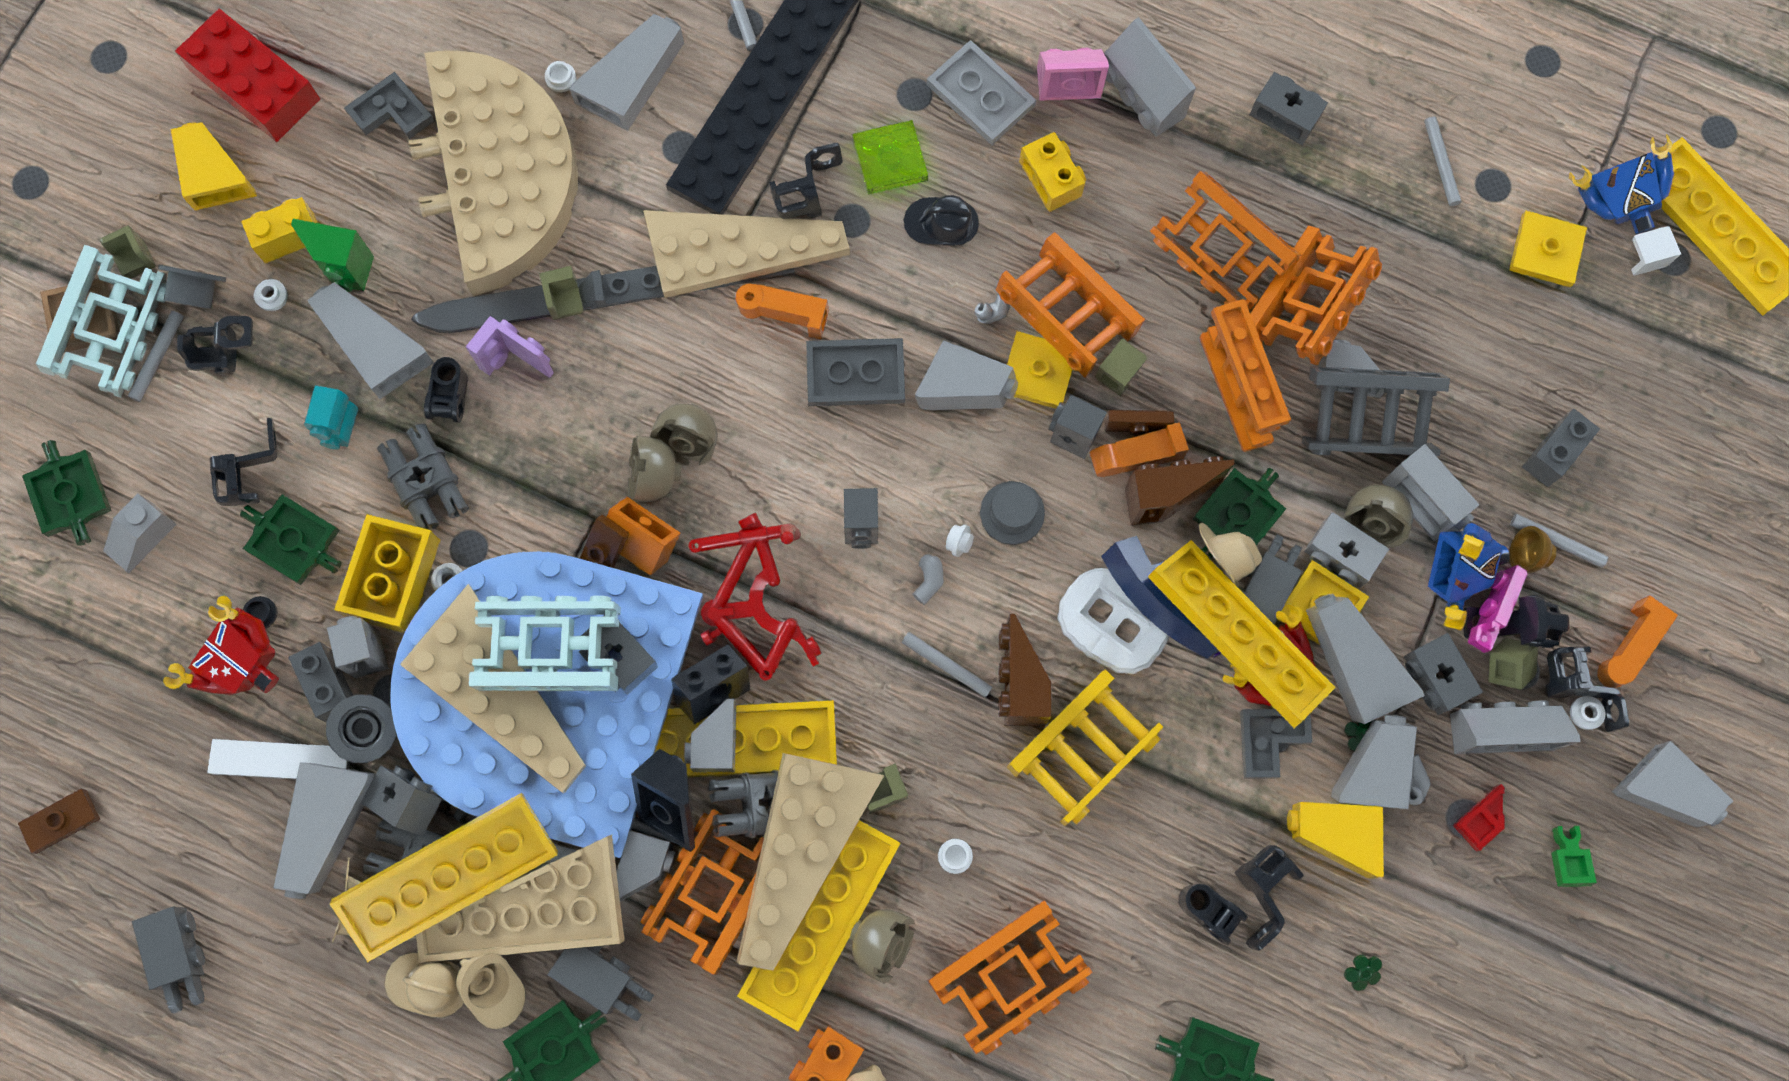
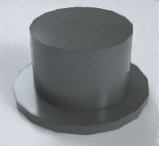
M158 266L159 270L168 271L164 300L211 309L216 280L226 282L227 277L175 267Z
M1008 481L997 484L987 492L981 502L980 518L982 526L991 538L1002 544L1018 545L1026 543L1038 534L1044 523L1045 509L1043 501L1033 488L1024 483Z
M353 695L343 699L332 709L326 721V737L330 748L340 758L352 763H368L381 758L392 747L397 736L392 709L383 700L372 695Z

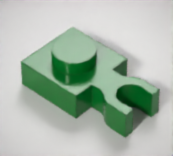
M1562 826L1552 829L1554 840L1560 847V849H1556L1551 853L1557 886L1582 887L1596 884L1590 849H1580L1579 847L1581 839L1580 827L1573 826L1569 829L1571 839L1564 836Z

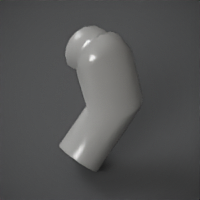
M998 293L995 302L985 303L984 305L982 302L975 307L974 313L979 322L990 324L1005 318L1010 305L1006 304Z
M930 554L924 555L919 561V567H921L924 574V582L912 594L923 605L932 598L944 583L942 562L937 556Z
M1415 754L1413 759L1409 805L1413 806L1419 805L1424 801L1431 785L1419 754Z

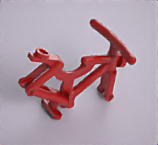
M755 512L738 521L741 527L739 532L697 538L689 542V550L693 553L741 545L715 598L706 602L702 607L701 616L704 622L710 626L718 627L715 630L709 628L701 633L706 646L715 642L717 636L723 633L759 674L760 678L765 681L770 680L774 675L791 639L802 646L813 667L820 663L817 656L821 655L822 652L814 637L812 636L807 639L794 618L778 621L771 617L763 604V592L767 584L776 587L781 581L768 542L769 540L780 538L782 543L788 545L801 537V532L795 525L787 523L770 527L763 526ZM756 547L763 570L755 577L750 588L749 600L728 603ZM754 617L762 628L777 635L766 659L731 619Z

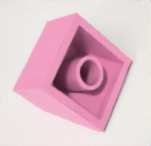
M1080 48L1071 51L1050 49L1040 52L1037 65L1039 100L1101 98L1109 69L1108 60L1102 49Z

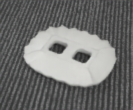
M1094 568L1079 575L1060 600L1057 619L1063 634L1072 641L1075 647L1083 651L1087 657L1095 660L1101 666L1110 668L1115 673L1135 674L1150 667L1169 641V636L1155 626L1131 602L1106 568ZM1098 599L1103 600L1113 609L1104 623H1099L1088 613L1089 609ZM1124 619L1131 620L1140 628L1139 633L1131 643L1122 640L1115 632Z

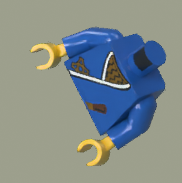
M1666 134L1667 143L1663 147H1656L1654 137H1652L1650 140L1652 152L1592 175L1583 165H1581L1585 172L1583 178L1576 180L1570 172L1569 179L1575 186L1579 187L1578 191L1587 208L1604 220L1613 219L1616 224L1631 220L1636 235L1653 230L1655 225L1650 212L1662 208V200L1669 196L1674 177L1672 156L1669 153L1672 148L1670 136Z
M1474 523L1465 525L1463 531L1441 532L1439 534L1428 587L1447 601L1445 615L1447 617L1444 621V626L1460 631L1463 629L1467 617V612L1463 611L1465 601L1475 593L1490 588L1494 584L1498 566L1507 564L1510 560L1508 549L1492 539L1489 531Z

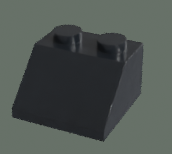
M658 749L631 774L638 819L691 852L695 848V837L686 763L678 756H672Z

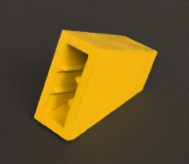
M202 122L186 123L181 127L170 129L182 197L194 211L257 197L256 190Z
M1298 802L1292 805V810H1289L1287 814V828L1289 831H1292L1293 840L1365 878L1375 879L1384 877L1383 807Z

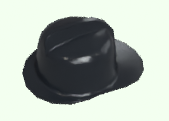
M954 195L919 199L909 206L903 219L904 228L909 237L918 243L928 245H963L973 239L979 227L978 215L974 208L962 198Z

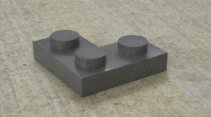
M395 72L344 107L347 114L365 135L392 118L406 136L411 139L434 122L429 111Z
M1242 709L1240 711L1244 779L1280 778L1279 745L1312 743L1311 713L1298 726L1293 728L1276 709Z

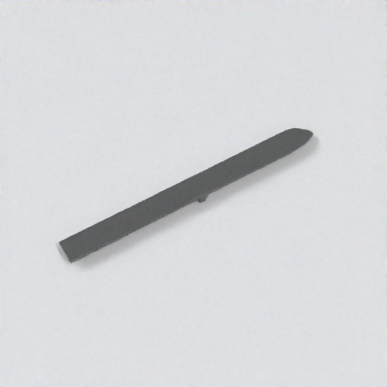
M657 266L601 275L600 270L592 271L586 278L577 279L584 311L664 297ZM794 268L702 290L795 275ZM542 285L443 302L416 313L412 316L411 320L421 327L438 333H456L479 329L490 316L498 322L504 319L509 323L550 317L551 315L547 309Z

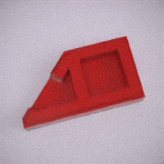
M1502 784L1496 785L1453 824V827L1476 852L1481 851L1505 829V815L1503 814L1505 787Z

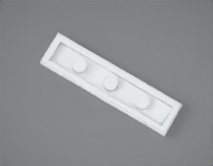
M212 739L207 773L212 775L297 779L300 762L349 769L350 761L340 758L330 746Z

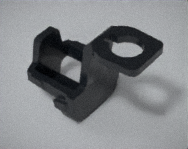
M839 143L819 146L806 154V177L790 182L786 181L777 186L775 181L769 182L772 198L780 218L789 219L802 215H807L809 218L822 216L814 183L813 170H826L843 163ZM824 153L834 154L833 158L828 161L816 160ZM797 191L801 192L805 197V201L782 207L780 196Z
M226 316L220 319L219 322L214 323V327L199 326L188 329L186 335L177 336V351L185 360L189 370H215L216 374L235 372L237 349L248 348L252 345L253 320L249 316ZM234 324H240L244 327V334L239 340H237L235 332L230 327ZM214 335V346L198 348L195 344L194 337Z
M267 418L270 450L236 457L235 454H225L209 458L213 496L217 504L221 506H237L260 503L258 493L242 494L241 468L276 460V430L272 418ZM218 480L226 481V496H219Z
M1537 595L1519 598V610L1512 611L1507 626L1500 629L1497 638L1520 634L1521 645L1553 648L1554 646H1559L1562 635L1569 631V616L1561 614L1556 604L1547 602ZM1466 607L1463 609V611L1467 612L1463 627L1466 639H1469L1470 630L1473 628V617L1475 615L1481 616L1479 615V607Z
M1590 646L1561 647L1548 653L1547 662L1550 682L1546 685L1548 698H1566L1572 695L1600 698L1605 709L1604 725L1607 732H1614L1629 726L1626 701L1619 690L1610 687L1593 686L1587 664V654L1592 653ZM1573 657L1576 671L1574 674L1566 677L1562 658ZM1613 703L1619 711L1617 722H1614L1611 717Z
M1276 845L1266 846L1252 860L1243 864L1235 871L1236 876L1246 889L1255 894L1270 919L1246 941L1249 948L1258 951L1270 943L1281 932L1285 924L1282 914L1268 893L1287 874L1296 880H1300L1304 876L1286 852ZM1271 853L1273 854L1261 866H1259V864L1262 861H1264ZM1269 932L1266 936L1260 939L1265 933Z

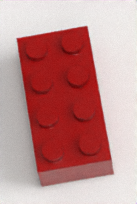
M220 8L175 50V53L190 72L275 142H278L321 100L305 77Z

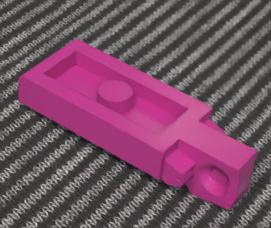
M1516 565L1507 570L1499 571L1496 574L1489 597L1480 607L1479 615L1481 616L1477 626L1470 630L1468 639L1470 645H1473L1483 653L1492 650L1500 629L1505 628L1508 624L1527 577V570Z

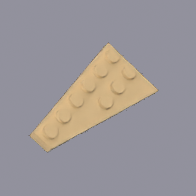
M643 210L665 298L850 255V247L842 221Z
M467 584L400 665L564 794L586 765L539 692L478 691L469 686V674L474 672V666H472L473 659H490L492 627H480L475 624V617H478V611L475 610V602H480L472 587ZM504 650L503 669H488V672H526L518 666V659L512 650Z
M782 754L737 957L738 964L774 970L884 775L790 754Z
M612 834L500 887L417 934L419 963L474 958L488 953L508 955L614 945L624 942Z

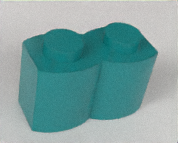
M315 385L304 426L310 430L311 436L320 440V445L335 450H339L340 446L348 447L358 407L349 401V397L344 392L338 389Z

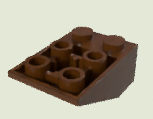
M1214 456L1204 459L1203 463L1191 464L1190 460H1179L1172 462L1167 467H1158L1157 464L1139 466L1138 470H1134L1125 487L1131 526L1164 522L1220 484L1234 466V459L1223 460L1221 456Z
M1009 614L1007 622L1002 623L1001 630H999V650H1005V657H1001V663H999L998 680L999 683H1005V691H1001V696H999L998 715L999 717H1005L1004 726L1045 727L1051 718V681L1017 616Z

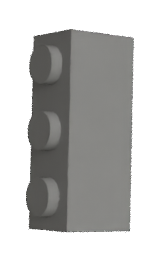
M1138 17L1105 51L1104 54L1109 64L1106 81L1114 84L1120 92L1122 101L1127 106H1131L1138 114L1142 126L1147 130L1150 129L1154 136L1157 137L1186 117L1196 87Z
M1547 700L1528 702V707H1516L1515 702L1495 703L1494 708H1482V703L1462 704L1460 710L1450 714L1454 754L1555 751L1581 741L1578 731L1563 706H1549V701Z

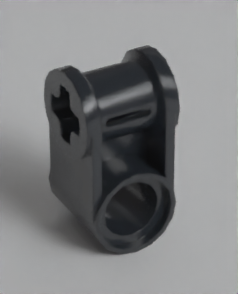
M442 357L436 360L431 368L429 388L424 403V415L428 420L439 417L452 419L456 423L462 421L468 376L465 370L453 358ZM456 370V375L452 380L443 381V377L448 371Z
M1205 884L1186 886L1181 890L1178 897V903L1182 911L1199 923L1211 936L1227 946L1231 942L1229 937L1241 921L1245 922L1248 918L1247 914L1239 907L1224 899ZM1195 890L1201 892L1204 897V905L1199 910L1194 909L1190 903V896Z

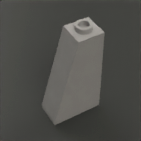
M653 14L571 85L570 92L574 103L628 131L684 44L679 24L671 18H662Z
M335 282L329 286L321 287L314 293L313 297L307 300L379 399L434 363L421 345Z
M1328 594L1314 601L1316 605L1306 610L1351 720L1366 724L1425 696L1420 686L1349 598Z
M300 762L274 889L285 890V897L306 899L307 894L320 892L364 807L361 802L376 775L375 773Z

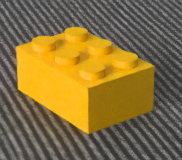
M366 514L334 610L344 617L357 616L371 625L405 633L418 611L441 540L431 530Z

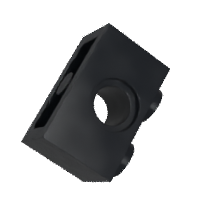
M729 645L724 646L671 678L675 703L694 725L711 715L726 699L735 700L750 691L748 666Z

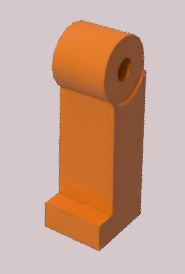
M745 284L737 290L735 299L738 309L744 317L755 319L763 316L805 326L808 329L809 337L822 340L829 314L827 299L759 284Z
M1178 422L1167 425L1166 429L1115 442V444L1099 446L1091 450L1089 454L1097 477H1106L1138 470L1137 468L1144 464L1160 465L1182 460L1189 451L1181 424Z
M1650 595L1637 601L1630 612L1636 615L1638 619L1612 658L1599 665L1597 670L1599 681L1604 686L1610 688H1618L1631 683L1671 627L1678 614Z

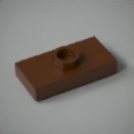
M1110 410L1104 421L1105 432H1129L1132 436H1140L1149 432L1166 429L1167 425L1174 424V412Z
M602 514L595 520L579 559L614 568L629 532Z
M81 788L18 822V825L30 852L38 854L101 819L88 791Z

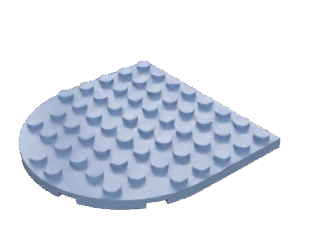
M536 551L506 554L482 561L465 569L439 587L425 601L410 622L397 650L391 678V709L397 737L406 757L422 780L433 786L431 789L436 794L468 814L479 817L516 795L523 793L550 839L584 848L612 834L614 856L621 859L637 812L631 774L655 753L673 696L671 678L680 673L703 599V593L576 557L551 552ZM467 584L472 587L480 602H486V597L502 596L508 598V601H521L522 596L541 597L542 601H555L556 596L576 597L577 601H590L591 596L611 597V601L621 607V614L618 615L619 622L657 663L658 668L628 695L621 688L616 692L538 691L586 765L564 794L400 665ZM491 615V617H501L506 620L505 636H519L520 617H535V615ZM560 615V617H570L574 620V636H581L590 628V617L604 616ZM533 627L531 659H560L562 627ZM614 649L609 652L611 659H615L617 662L622 659L620 652L617 653ZM512 650L518 659L519 650ZM573 650L572 669H557V672H602V669H592L589 667L588 662L578 652L580 650ZM524 669L526 672H532V669Z

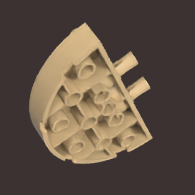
M467 51L428 52L424 54L438 132L436 136L409 140V146H411L409 148L414 161L442 155L448 189H446V193L419 197L418 201L421 203L419 207L424 218L452 212L464 282L474 297L502 288L512 283V279L526 270L531 271L557 244L571 218V209L575 196H577V159L560 111L546 91L530 76L509 63L488 55Z

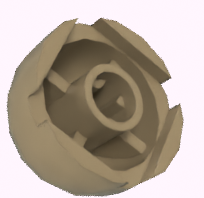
M680 403L669 406L658 415L650 437L660 439L668 444L674 452L675 462H681V465L689 466V460H700L699 465L711 460L717 443L718 433L714 419L705 410L695 404Z
M636 436L633 438L629 456V466L631 467V478L628 477L629 498L638 502L660 500L672 490L674 481H680L681 462H675L673 450L660 439L646 436Z
M1370 485L1363 487L1352 496L1344 518L1370 537L1383 543L1387 548L1401 545L1408 539L1413 523V511L1409 499L1402 492L1386 485Z
M881 909L869 914L863 921L856 922L851 931L850 940L853 941L852 953L858 968L883 984L889 982L893 976L888 973L893 966L900 969L910 950L914 931L909 930V924H915V920L891 909Z

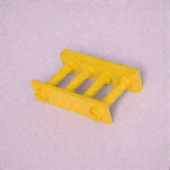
M1106 669L1007 766V769L1015 777L1022 771L1026 775L1031 774L1068 812L1060 821L1064 826L1070 821L1077 825L1090 812L1086 805L1142 749L1148 753L1161 740L1157 735L1163 728L1160 723H1157L1148 731L1111 694L1113 690L1109 685L1115 678ZM1093 701L1098 705L1102 703L1139 740L1126 755L1087 717L1089 713L1085 709ZM1069 724L1074 728L1078 726L1116 764L1103 778L1064 741L1065 737L1061 732ZM1046 747L1051 752L1054 750L1092 788L1079 803L1040 765L1041 760L1037 756Z

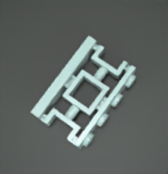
M84 245L36 365L40 372L51 376L56 374L64 379H67L72 365L100 373L102 377L98 384L99 389L104 392H111L114 396L121 398L124 390L129 391L133 385L135 373L132 372L136 360L141 361L146 352L147 343L143 341L147 331L153 332L156 327L159 314L155 313L159 302H165L164 296L167 280L165 273L160 271L155 273L148 268L144 269L140 282L112 273L110 271L114 264L113 257L108 254H100L98 249ZM100 266L97 273L99 280L114 285L110 296L107 298L90 292L84 304ZM152 284L139 319L136 322L138 316L137 308L122 303L127 289L146 296L148 288ZM96 306L126 315L116 341L86 331ZM76 324L73 332L75 338L90 343L85 357L66 351L60 364ZM129 342L116 377L112 381L115 374L114 368L98 362L102 351L106 348L122 354L126 343Z
M488 596L486 597V602H475V610L478 611V617H475V624L480 627H492L490 659H473L472 666H474V672L469 674L470 687L478 691H618V676L615 675L617 661L614 659H600L602 627H619L618 615L621 614V607L611 601V597L591 596L590 601H577V598L572 596H556L555 601H542L541 597L522 596L521 601H508L506 597ZM491 615H535V617H520L519 636H505L506 620L501 617H491ZM560 615H605V617H590L589 636H574V620L570 617H560ZM533 627H562L560 659H531ZM504 650H519L518 666L523 669H532V672H488V669H503ZM573 650H589L588 666L592 669H602V672H557V669H572Z

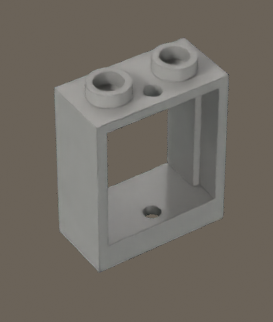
M1426 444L1404 460L1382 481L1384 485L1397 489L1409 499L1413 518L1433 541L1439 538L1441 532L1459 531L1474 519L1471 512L1479 506L1478 502Z

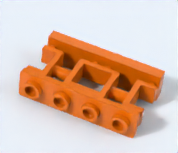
M1199 171L1193 178V183L1185 190L1196 202L1177 225L1169 217L1163 216L1157 226H1153L1150 230L1156 236L1153 241L1165 252L1172 250L1179 257L1176 262L1187 272L1191 273L1194 270L1202 277L1200 283L1213 294L1218 291L1226 298L1223 302L1224 305L1241 300L1242 298L1213 272L1216 271L1222 277H1227L1237 266L1248 276L1237 291L1247 298L1245 302L1249 312H1251L1260 299L1250 290L1253 284L1269 266L1279 275H1284L1287 269L1301 257V254L1207 172ZM1203 190L1233 218L1230 220L1224 214L1219 213L1209 225L1198 215L1209 202L1199 192ZM1188 225L1192 226L1201 234L1190 247L1199 258H1195L1166 231L1169 229L1174 235L1179 236ZM1221 225H1224L1244 243L1225 266L1220 264L1202 248ZM1251 232L1276 254L1281 261L1278 262L1271 255H1268L1258 267L1245 257L1256 244L1247 233Z
M1308 225L1294 246V249L1301 254V257L1287 269L1284 275H1279L1278 273L1275 275L1250 313L1261 343L1264 341L1265 345L1271 346L1278 334L1298 341L1295 346L1298 357L1303 359L1309 357L1311 364L1318 365L1323 356L1325 357L1330 353L1333 340L1339 331H1343L1346 328L1350 314L1355 306L1362 303L1366 289L1371 281L1376 280L1380 275L1382 263L1380 262L1378 249L1370 247L1367 251L1366 247L1360 245L1353 258L1333 252L1335 246L1332 236L1326 234L1325 237H1322L1319 228ZM1316 260H1318V263L1327 265L1324 272L1312 269ZM1340 270L1352 274L1347 284L1345 279L1336 277ZM1311 284L1331 291L1320 308L1300 301ZM1284 309L1287 313L1295 315L1291 322L1279 319ZM1307 320L1320 324L1314 334L1312 330L1303 327Z
M1241 299L1212 309L1211 315L1215 326L1208 327V332L1201 334L1200 341L1243 452H1247L1272 444L1274 438L1271 432L1279 430L1280 426L1288 424L1291 421V417L1245 299Z
M712 809L710 814L704 812L694 829V831L698 832L695 838V848L691 852L682 848L676 860L681 863L674 876L670 873L666 876L658 891L663 895L656 907L652 904L648 907L640 922L645 925L641 933L659 943H663L670 929L697 943L699 946L690 961L713 975L718 974L745 926L756 876L755 873L742 895L739 892L746 880L730 871L740 854L757 862L764 837L761 836L754 850L751 851L726 836L715 837L714 835L713 837L716 840L729 846L719 864H716L702 856L697 866L693 867V863L715 827L712 826L713 816L717 814L723 815L715 809ZM706 867L735 882L718 913L689 897ZM683 885L684 888L677 899L693 908L684 925L681 926L673 920L666 918L661 928H656L678 889ZM730 912L732 915L709 956H704L710 942L695 934L704 916L706 915L722 924L727 913Z
M1045 900L927 980L943 1005L958 995L977 1025L963 1034L975 1054L982 1051L985 1056L1003 1044L999 1038L1011 1030L1016 1035L1031 1024L1029 1017L1039 1010L1043 1015L1048 1013L1061 1003L1057 997L1069 990L1071 994H1074L1089 984L1086 977L1093 972L1085 964L1082 956L1078 954L1064 963L1046 936L1048 932L1060 924L1052 915V911ZM1043 920L1045 925L1034 932L1044 947L1042 950L1029 959L1019 944L1007 952L1005 951L1004 945ZM1016 955L1035 985L1007 1004L988 974ZM984 959L986 960L988 965L977 972L987 987L971 999H969L961 985H958L949 992L946 990L945 986ZM1051 960L1061 974L1067 973L1072 968L1076 969L1077 972L1037 999L1035 994L1047 987L1037 973L1038 969ZM994 1000L1004 1015H1007L1015 1008L1019 1010L1018 1014L979 1040L977 1035L987 1029L988 1026L978 1011Z

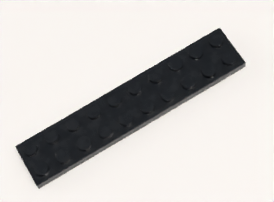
M784 0L666 183L667 190L711 214L724 215L859 0Z

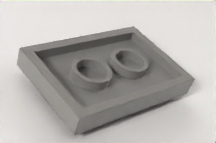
M971 40L927 78L926 85L991 145L997 142L1036 106V99Z

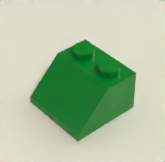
M292 219V227L315 263L331 283L335 282L347 292H352L353 289L365 290L374 256L356 230Z

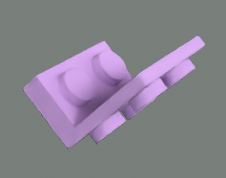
M490 316L466 346L479 369L489 376L495 369L497 370L503 366L509 351L549 378L554 373L549 364L550 359L543 353L545 348L531 337L525 340L517 335L519 331L504 319L498 322Z

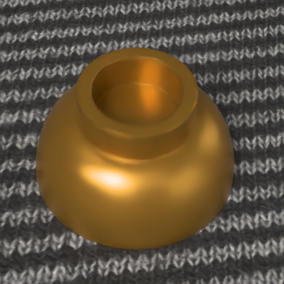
M1527 526L1521 529L1512 540L1509 549L1510 564L1512 567L1519 565L1527 570V573L1548 568L1556 558V547L1551 543L1549 536L1543 530L1535 526Z

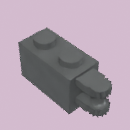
M1278 534L1273 539L1267 552L1262 556V562L1255 567L1252 573L1247 575L1249 580L1245 587L1239 586V589L1273 624L1277 620L1276 612L1282 611L1302 570L1294 567L1302 550V547L1295 544L1290 549L1286 561L1275 557L1283 544L1284 538Z
M173 906L132 921L149 990H163L165 1000L167 1001L166 1004L169 1011L173 1014L181 1011L183 1008L178 986L180 983L185 982L189 999L193 1005L196 1006L203 1003L205 996L200 976L204 975L202 966L205 964V956L201 947L196 945L193 934L196 930V923L191 912L187 911L185 907Z
M601 946L564 949L548 973L549 977L604 1014H611L614 1008H616L633 1020H639L642 1014L636 1007L621 1000L627 989H630L640 999L650 1002L654 994L633 980L635 977L628 973L631 968L628 964L615 956L608 960L599 954L602 949Z

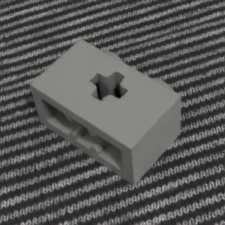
M1332 512L1323 521L1304 552L1310 555L1311 561L1317 562L1324 568H1330L1338 573V577L1352 586L1361 588L1370 580L1389 548ZM1342 548H1345L1348 551L1346 553L1347 558L1341 555L1343 553Z
M357 616L339 619L337 625L327 628L335 665L338 669L354 678L389 669L380 631Z

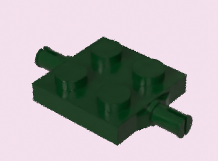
M49 440L47 443L43 442L41 447L47 461L38 469L22 475L43 535L50 537L64 530L71 529L76 545H86L85 542L90 543L91 539L85 524L93 518L112 511L92 455L87 450H82L70 456H60L56 441Z
M1234 468L1192 520L1198 524H1206L1215 535L1240 532L1250 537L1257 546L1287 509L1276 501L1268 490L1275 480L1279 478V474L1275 472L1267 481L1266 479L1274 471L1271 468H1267L1262 477L1256 481L1247 478ZM1205 545L1201 550L1206 553L1209 549ZM1211 552L1207 554V556L1211 560L1213 555L1211 554Z
M281 494L273 507L264 514L255 510L250 505H246L244 509L254 516L241 510L240 517L255 525L252 536L243 547V550L299 585L303 584L312 569L318 566V564L329 570L332 574L338 572V569L328 563L330 562L338 568L342 565L341 561L327 554L329 545L340 531L332 524Z
M566 1000L560 1001L502 1041L512 1056L514 1069L500 1079H497V1081H508L512 1079L511 1081L575 1080L603 1060L593 1045L590 1033L608 1022L606 1016L593 1023V1021L604 1015L603 1012L598 1010L582 1021L575 1016Z
M1190 1017L1185 1034L1179 1043L1161 1035L1156 1040L1169 1045V1048L1155 1043V1050L1174 1056V1068L1169 1081H1274L1273 1078L1271 1079L1255 1072L1254 1060L1259 1042L1197 1018Z

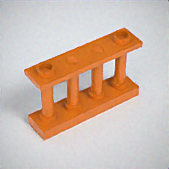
M1054 232L1046 238L1039 253V256L1042 258L1039 262L1017 279L1006 270L1002 273L995 290L1006 304L1011 305L1066 359L1068 365L1073 370L1078 371L1086 378L1098 360L1093 355L1116 335H1121L1127 342L1130 341L1138 333L1145 319ZM1049 269H1053L1064 281L1038 302L1026 288ZM1072 290L1076 291L1087 303L1063 323H1060L1048 310ZM1095 312L1099 313L1110 325L1083 346L1071 332Z

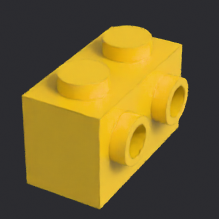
M1055 132L1022 147L1019 159L1021 166L1049 212L1082 197L1086 183L1083 170L1080 166H1075L1070 158L1071 153L1068 145L1064 140L1060 141Z
M303 197L286 200L278 207L268 211L256 212L250 218L241 221L252 249L265 264L305 248L291 225L292 219L318 222L314 212Z

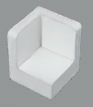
M1670 226L1637 234L1632 238L1641 261L1631 271L1633 276L1668 267L1681 255Z

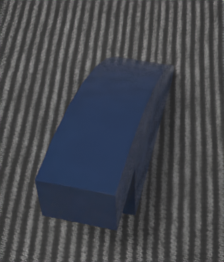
M1137 536L1115 542L1101 556L1112 577L1125 595L1161 631L1179 644L1205 658L1213 657L1219 652L1200 630L1148 578L1163 562L1151 565Z

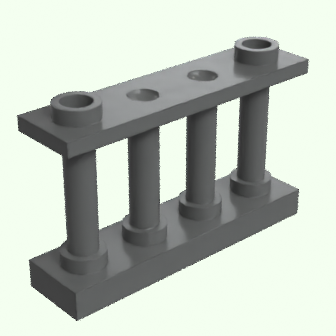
M1310 366L1309 379L1318 385V389L1321 390L1316 437L1302 436V443L1311 450L1312 454L1331 455V451L1404 454L1409 457L1426 444L1436 456H1440L1441 450L1432 443H1427L1433 396H1437V391L1449 392L1450 378L1442 373ZM1339 386L1351 387V391H1354L1348 439L1329 438L1334 393L1338 391ZM1371 388H1384V392L1387 393L1381 440L1362 439L1367 393L1371 392ZM1404 389L1417 390L1416 394L1419 395L1413 442L1394 441L1400 394H1404Z

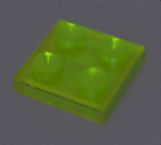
M913 120L852 134V140L868 195L928 181V172Z

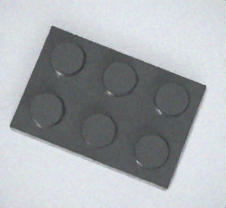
M903 338L806 341L808 406L905 403Z

